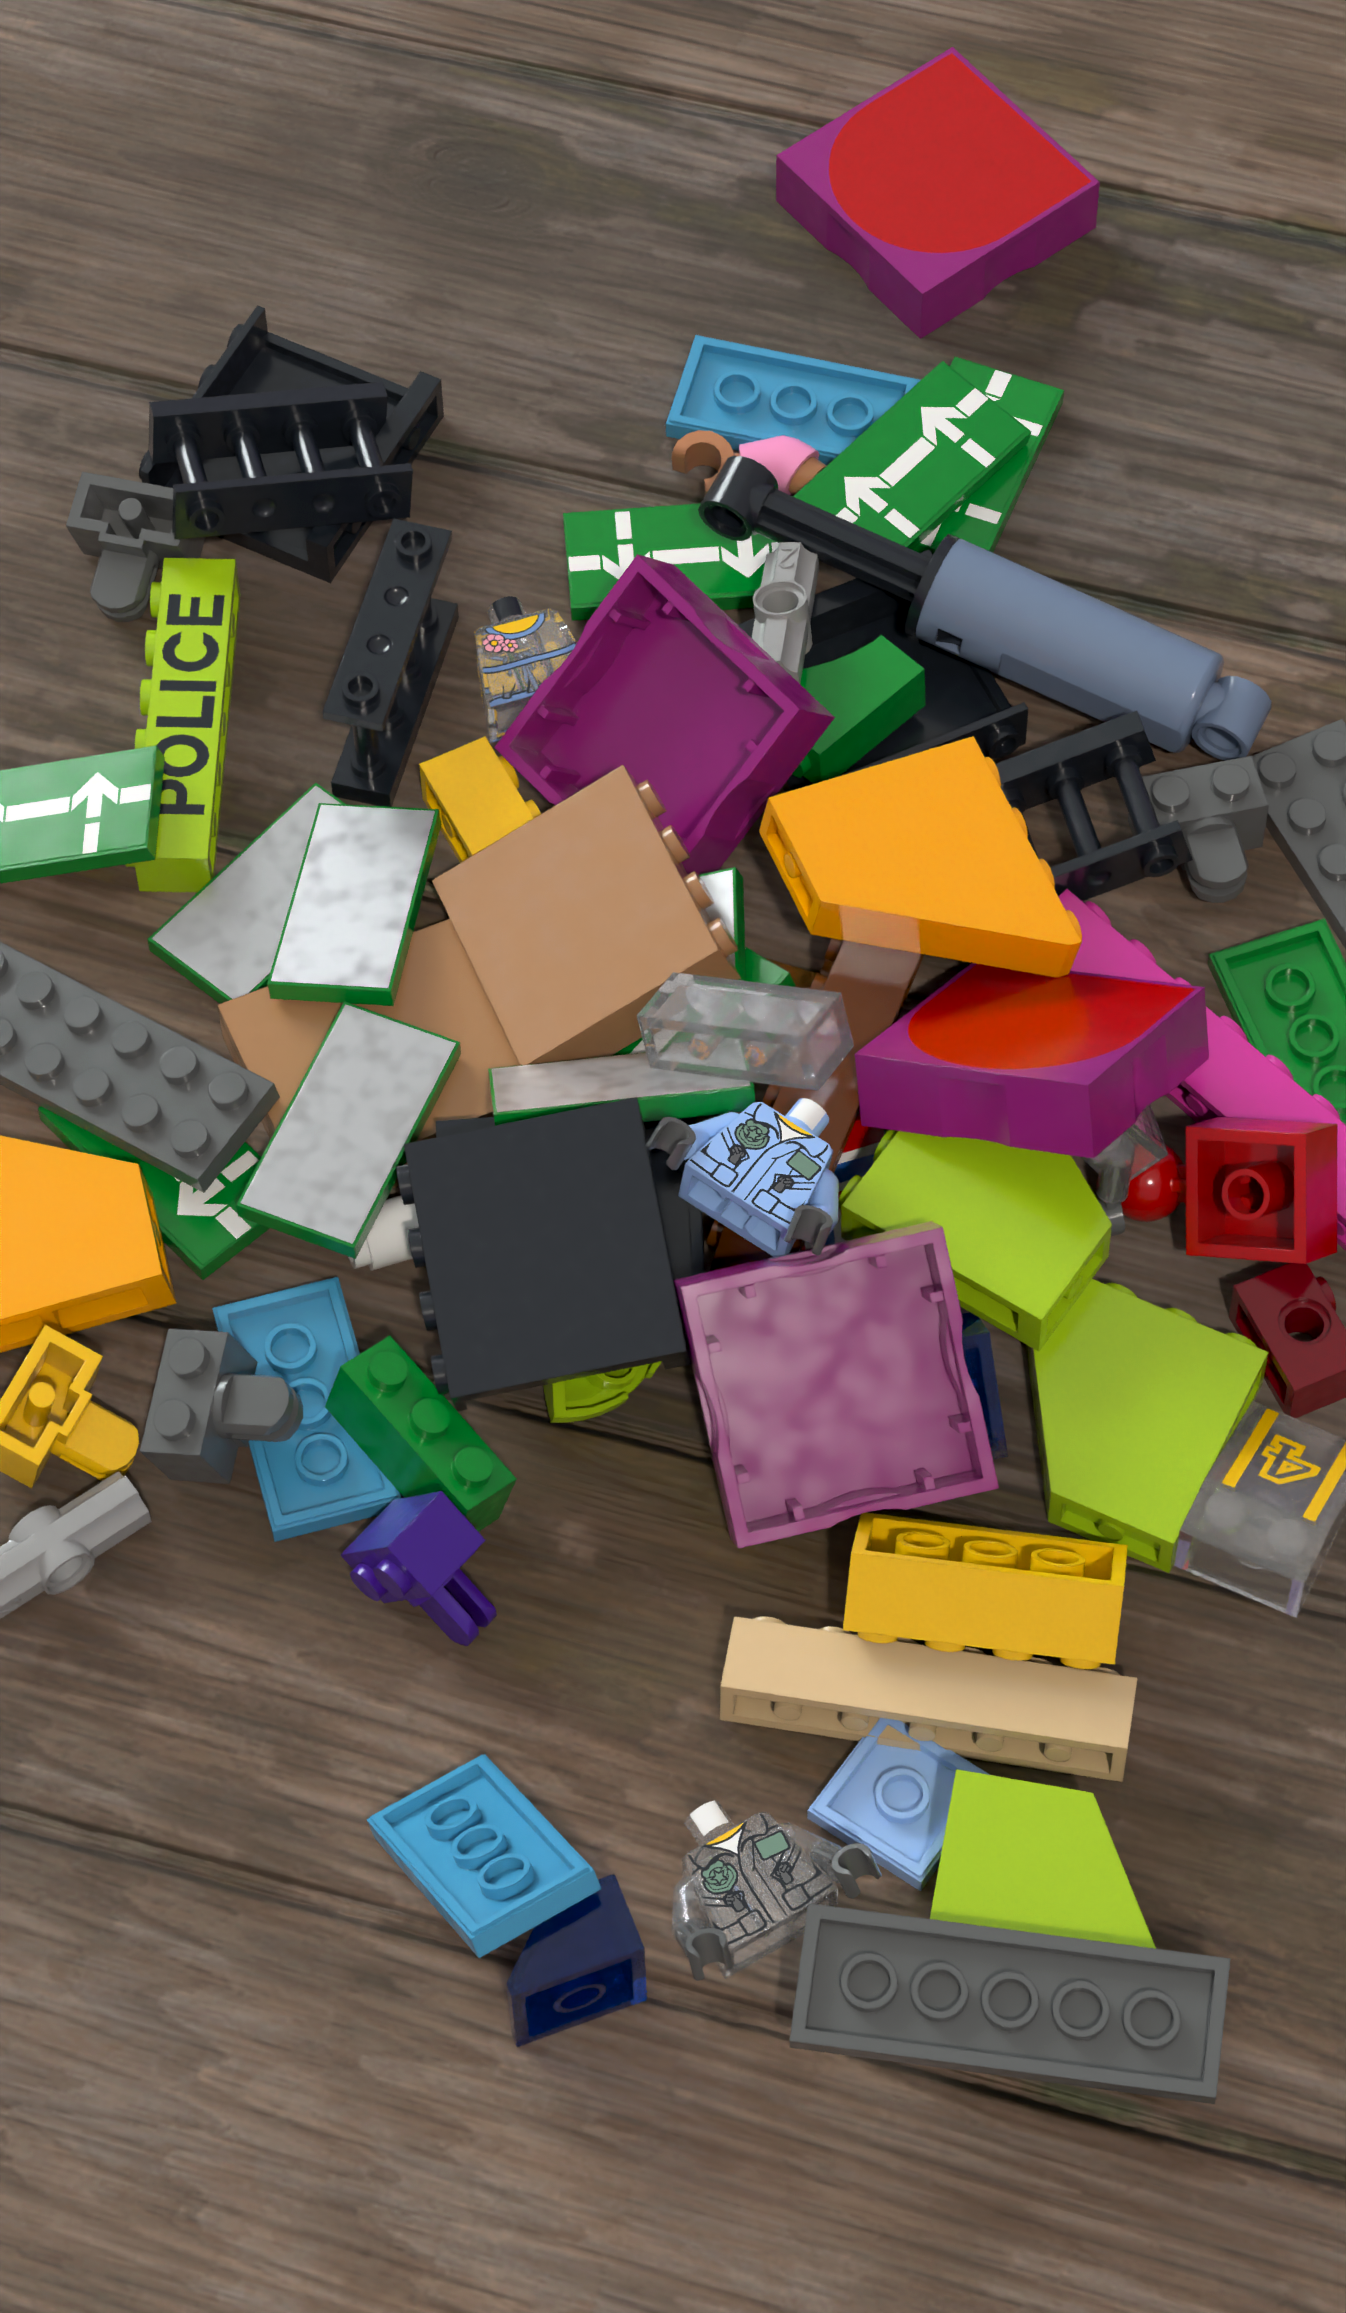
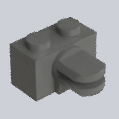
M82 472L66 527L83 554L99 557L90 593L100 611L107 618L114 621L130 622L144 614L150 599L151 584L155 582L158 568L163 569L164 558H200L206 537L174 539L172 533L173 488Z
M1247 756L1143 776L1144 784L1160 826L1176 820L1180 824L1193 859L1181 864V868L1186 870L1192 890L1201 900L1211 903H1224L1236 898L1244 889L1249 868L1244 850L1263 846L1269 807L1253 757ZM1128 814V822L1132 835L1136 836L1134 826L1132 824L1130 815Z
M168 1329L140 1452L170 1480L230 1484L238 1447H248L249 1440L281 1442L290 1439L298 1430L303 1419V1404L300 1396L281 1377L255 1375L258 1362L228 1332Z

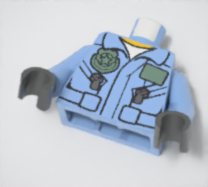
M798 1099L786 1116L763 1102H754L740 1114L729 1112L692 1125H687L677 1118L665 1117L659 1122L646 1144L649 1150L658 1148L669 1153L670 1156L666 1165L672 1170H677L683 1160L689 1159L684 1167L678 1194L680 1198L773 1257L789 1254L796 1239H802L813 1245L812 1253L820 1256L828 1235L838 1223L839 1180L829 1170L833 1149L828 1143L818 1137L828 1125L829 1117L820 1105L810 1099Z

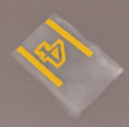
M1252 1401L1208 1472L1179 1531L1174 1566L1297 1618L1346 1516V1439Z

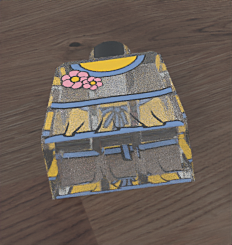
M513 596L503 597L493 602L487 611L491 624L479 627L474 632L478 678L490 743L499 741L542 682L562 665L577 644L576 639L557 611L548 608L526 614L521 600Z

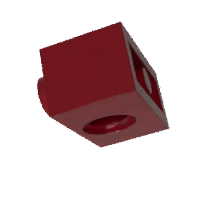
M1288 1263L1234 1285L1229 1319L1238 1334L1247 1337L1258 1348L1268 1352L1264 1380L1287 1420H1294L1346 1398V1329L1336 1314V1301L1328 1282L1322 1276L1315 1278L1308 1264ZM1302 1332L1312 1336L1315 1340L1307 1342L1298 1341L1289 1334Z

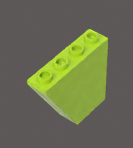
M888 1130L875 1150L873 1165L863 1177L855 1175L850 1179L838 1201V1209L841 1210V1238L844 1240H851L930 1221L942 1226L960 1307L1038 1352L1109 1257L1112 1223L1071 1155L1009 1147L980 1139L938 1137Z
M1092 1279L1041 1350L1038 1352L1026 1345L1047 1519L1050 1523L1092 1541L1128 1545L1127 1556L1170 1573L1263 1384L1268 1352L1258 1348L1254 1342L1243 1335L1221 1333L1197 1323L1185 1311L1176 1308H1161L1137 1298L1131 1290L1120 1284H1103Z
M956 1769L930 1919L1156 1949L1094 1793Z

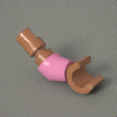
M698 430L688 433L679 439L672 452V470L687 474L694 467L701 465L713 467L719 473L727 458L732 456H744L764 465L774 475L779 491L791 496L800 491L827 466L819 460V452L812 446L799 439L785 435L740 444L739 453H733L731 445L723 436L712 431ZM718 473L711 478L704 479L705 496Z

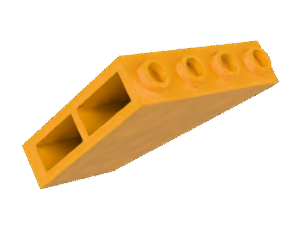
M974 736L768 798L759 833L811 935L1056 978L1070 973L1082 943L1080 924L1074 913L1070 910H1065L1055 891L1054 877L1048 863L1042 858L1038 859L1028 840L1027 826L1023 815L1017 808H1011L1001 789V780L996 764L990 757H984Z
M0 1135V1353L34 1344L45 1325L66 1335L176 1304L154 1197L139 1164Z

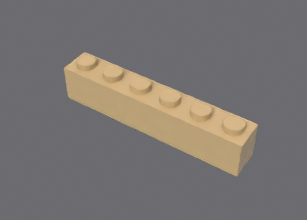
M762 1616L753 1619L734 1617L720 1686V1720L860 1741L862 1737L871 1736L868 1734L880 1718L899 1720L908 1725V1733L912 1738L919 1741L932 1740L946 1750H951L964 1758L1123 1782L1137 1678L1122 1676L1108 1668L1098 1667L1083 1670L1056 1666L1045 1659L1036 1657L1022 1661L1008 1660L986 1655L984 1652L971 1647H965L964 1650L958 1652L938 1651L925 1645H919L914 1640L898 1637V1640L893 1643H873L859 1638L858 1635H853L839 1627L813 1629L787 1625L773 1617ZM889 1725L877 1737V1744L921 1751L919 1743Z

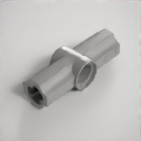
M780 542L774 552L766 554L761 587L755 591L753 596L755 622L752 639L800 684L805 654L810 651L813 645L810 622L819 574V559L817 554L805 549L801 542Z
M118 1471L60 1509L51 1505L40 1507L27 1514L13 1527L9 1534L8 1542L0 1546V1619L43 1591L47 1594L55 1595L74 1587L91 1571L96 1557L152 1522L150 1513L138 1491L126 1476H123Z

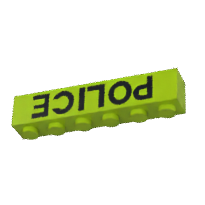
M164 558L162 581L152 582L151 617L158 618L157 630H147L145 660L146 665L153 666L152 679H142L140 710L141 715L148 716L146 729L136 730L135 749L157 745L164 755L165 761L156 858L151 861L125 864L126 867H135L139 891L197 893L215 876L241 596L236 559Z

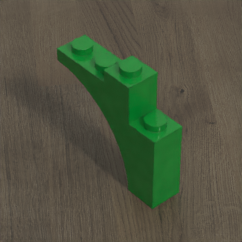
M882 635L868 645L846 656L827 663L804 668L800 685L835 718L792 775L799 778L804 776L811 783L815 784L838 777L926 705L925 669Z

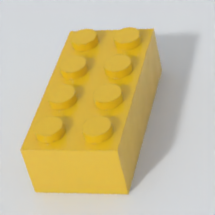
M862 1513L851 1551L843 1630L858 1632L859 1638L873 1643H893L898 1640V1637L924 1640L925 1645L929 1648L944 1652H958L964 1650L965 1646L992 1649L994 1655L1008 1660H1028L1035 1654L1059 1657L1064 1665L1078 1669L1098 1668L1101 1663L1115 1665L1128 1545Z

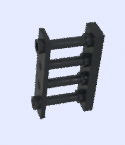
M383 382L149 402L148 449L152 463L177 462L184 483L173 485L172 533L174 539L389 520L393 518H410L413 479L411 463L384 466L375 439L385 424L387 417L388 396ZM353 446L360 468L325 470L319 449ZM295 451L301 473L267 476L260 454ZM236 456L242 479L208 482L202 459Z
M393 518L323 709V719L352 725L331 781L332 794L335 797L375 806L392 807L459 619L457 603L431 598L452 541L451 530Z
M1138 711L1131 712L996 764L1000 775L1001 789L1011 808H1017L1022 815L1025 810L1057 799L1078 858L1050 868L1054 877L1055 891L1058 896L1068 889L1081 901H1085L1146 877L1167 875L1174 871L1178 865L1193 860L1178 820L1160 826L1139 770L1141 766L1152 763L1156 759ZM1115 777L1136 836L1101 848L1081 790ZM1027 827L1028 840L1037 855L1029 829Z

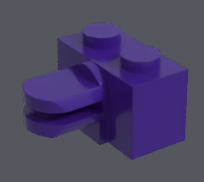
M442 1491L393 1500L340 1554L353 1569L350 1572L352 1581L367 1597L374 1601L381 1599L383 1603L406 1600L413 1607L420 1605L452 1641L460 1645L468 1646L479 1635L477 1626L485 1628L497 1616L495 1607L459 1569L484 1543L485 1539Z

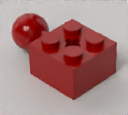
M1230 1117L1212 1118L1186 1126V1164H1183L1181 1158L1173 1149L1161 1142L1153 1140L1131 1142L1115 1153V1155L1125 1159L1120 1190L1123 1215L1135 1221L1152 1222L1170 1215L1181 1202L1186 1203V1255L1307 1264L1337 1253L1338 1124Z

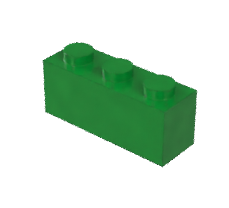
M391 1336L386 1337L340 1366L325 1408L404 1498L442 1491L478 1532L499 1519L517 1478L443 1395L438 1394L435 1385Z

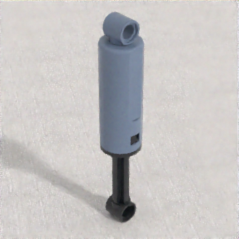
M744 456L727 458L698 508L699 516L705 525L724 538L744 541L749 539L752 534L756 535L758 533L778 543L801 542L805 549L818 555L819 561L912 602L905 623V633L1103 722L1138 711L1149 742L1170 752L1179 753L1184 751L1193 738L1202 750L1215 758L1226 761L1246 757L1272 708L1271 700L1267 693L1253 682L1238 676L1220 678L1224 658L1221 654L952 534H947L941 541L932 558L927 557L779 491L774 475L764 465Z

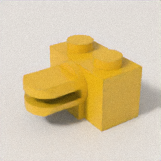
M44 1326L0 1400V1472L32 1489L52 1454L102 1481L118 1471L124 1475L131 1468L139 1445L138 1430L131 1422L91 1401L92 1394L89 1391L96 1381L103 1358L102 1355L51 1327Z

